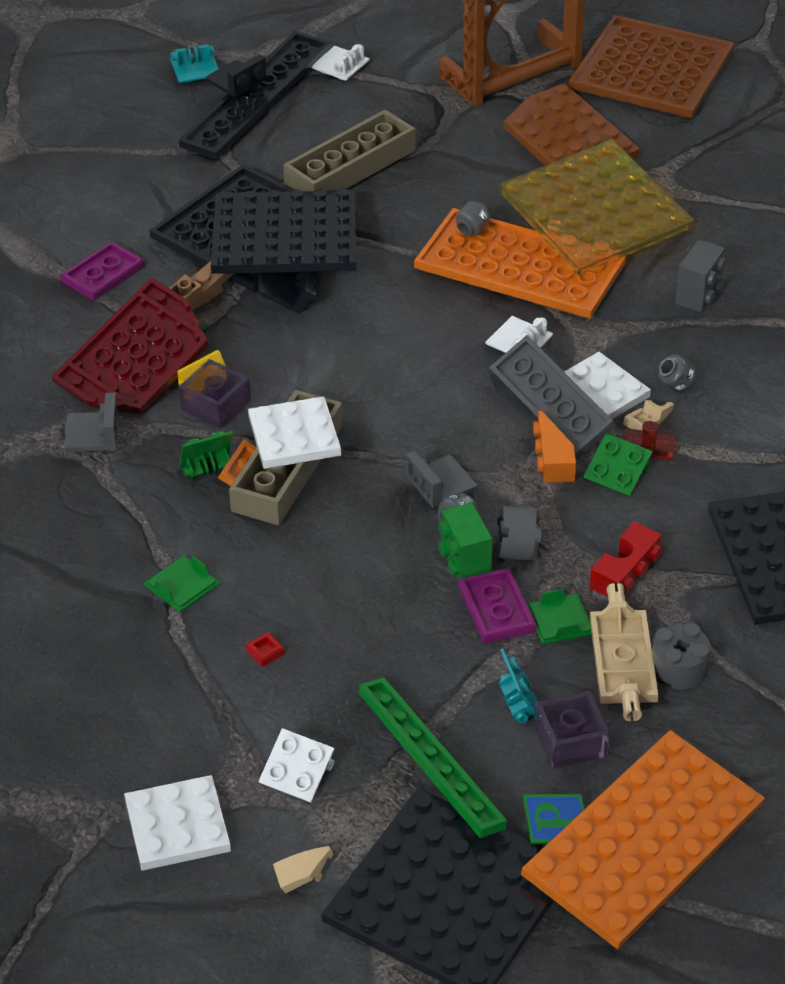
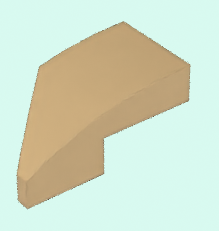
M645 400L643 408H639L625 416L623 425L644 436L656 428L673 411L674 403L666 402L665 405L659 406L653 403L652 400Z
M329 846L315 848L274 863L273 866L278 882L284 893L286 894L312 881L313 878L315 881L320 882L323 876L321 870L327 858L331 859L333 856L332 849Z

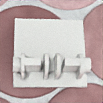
M355 44L351 50L333 46L312 68L347 81L370 58L364 56V47L361 44Z
M511 316L485 344L506 353L528 335L541 348L553 336V333L547 331V320L543 317L536 318L533 324Z
M282 728L258 782L311 803L325 771H331L334 766V760L331 757L335 748Z

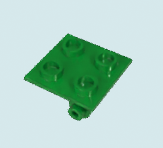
M219 431L208 438L201 440L194 438L183 444L179 467L183 469L184 476L194 478L204 475V473L209 474L206 461L209 462L212 472H216V466L218 471L224 469L233 454H229L233 432L224 433Z
M606 433L583 478L630 497L642 472L649 471L651 463L648 461L653 451Z

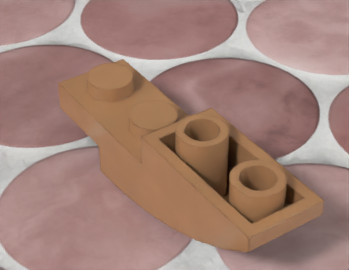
M210 261L191 278L187 275L182 276L169 289L187 299L191 310H195L219 295L223 291L222 284L235 273L211 274Z

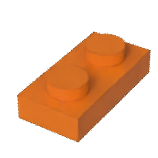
M243 440L218 478L231 486L257 447Z

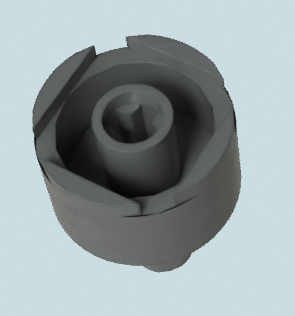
M500 506L497 519L499 529L498 535H496V556L498 558L536 561L537 546L535 543H540L541 527H536V523H539L540 519L539 507Z
M687 623L657 630L653 641L652 659L656 680L661 684L664 681L671 684L673 689L686 690L698 686L705 675H707L711 646L708 638L700 631L698 625Z

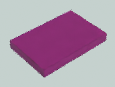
M111 241L61 274L60 278L62 283L95 301L144 268L145 261Z
M510 568L458 579V588L483 644L536 632L537 625Z

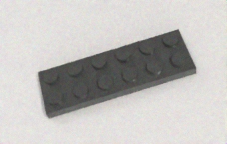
M528 335L489 367L501 382L537 418L538 411L544 412L574 445L577 460L600 441L606 433L608 434L617 426Z

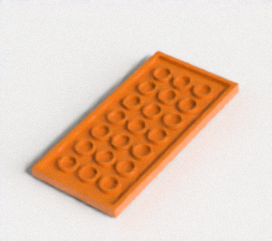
M452 208L414 260V268L589 319H591L626 264L625 255L490 218V222L479 235L467 236L462 234L456 226V215L460 211L456 208Z
M669 730L522 867L521 875L618 950L763 805L765 797L676 733Z

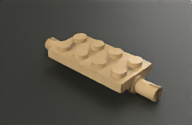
M612 583L606 589L609 600L607 607L602 611L590 612L600 704L622 703L624 719L631 721L630 712H632L633 720L637 721L642 717L640 703L658 702V690L646 610H634L625 601V590L622 584L617 583L618 591L616 592L615 584Z

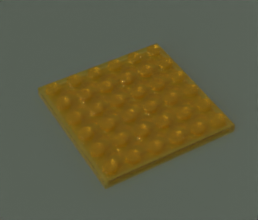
M613 139L499 184L498 191L578 275L688 230L694 225V219Z

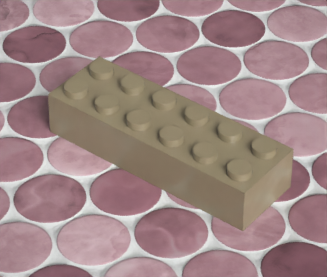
M383 110L283 164L284 185L294 190L313 192L318 189L326 191L347 189L414 152L415 128L387 110Z
M295 390L287 402L320 396ZM325 398L336 434H338L343 426L342 402ZM256 448L229 488L231 512L280 525L321 459L263 469L259 451Z

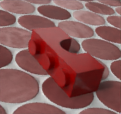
M634 521L620 536L618 556L622 558H616L605 553L591 568L589 588L608 597L607 586L614 583L615 591L617 592V583H620L624 586V594H628L632 590L634 582L646 574L649 565L660 558L663 551L661 546L662 534Z

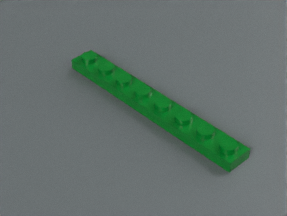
M384 677L359 685L358 694L479 838L506 829L507 820Z

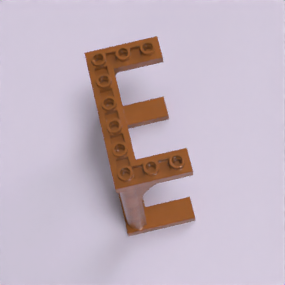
M461 0L464 3V70L448 56H443L439 58L438 74L442 80L462 95L465 100L477 107L483 104V97L567 64L574 69L579 67L582 59L585 0H564L563 32L545 18L538 21L537 39L552 51L508 66L495 63L487 49V36L490 25L499 9L508 0H498L497 3L493 0ZM490 5L491 11L484 15L485 6ZM490 65L488 72L483 76V69Z

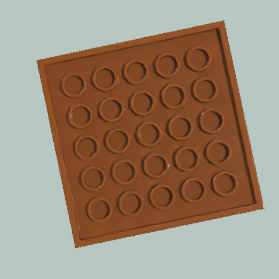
M614 15L570 78L569 87L579 92H587L599 97H607L620 102L636 104L640 107H648L661 112L692 118L732 54L734 43Z

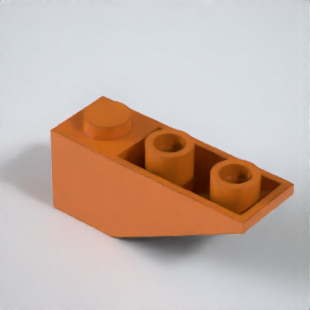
M538 411V421H533V436L538 437V439H535V453L540 454V457H537V471L542 472L544 483L575 482L576 459L574 445L543 411Z

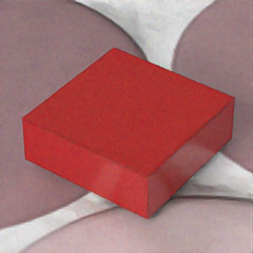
M269 632L245 644L246 652L261 667L285 655V648Z

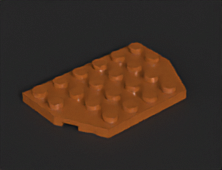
M565 83L529 96L504 120V129L552 173H564L566 171L581 172V168L598 167L593 161H603L604 159L628 161L640 156V148Z

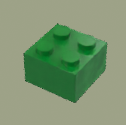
M473 503L442 510V522L438 524L441 535L438 547L441 556L446 557L448 560L451 575H456L457 579L491 572L492 537Z

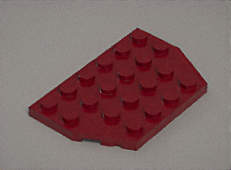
M151 277L51 378L55 384L88 406L100 408V403H105V393L116 392L118 410L143 413L177 379V371L191 364L209 344L197 318H195L188 300Z

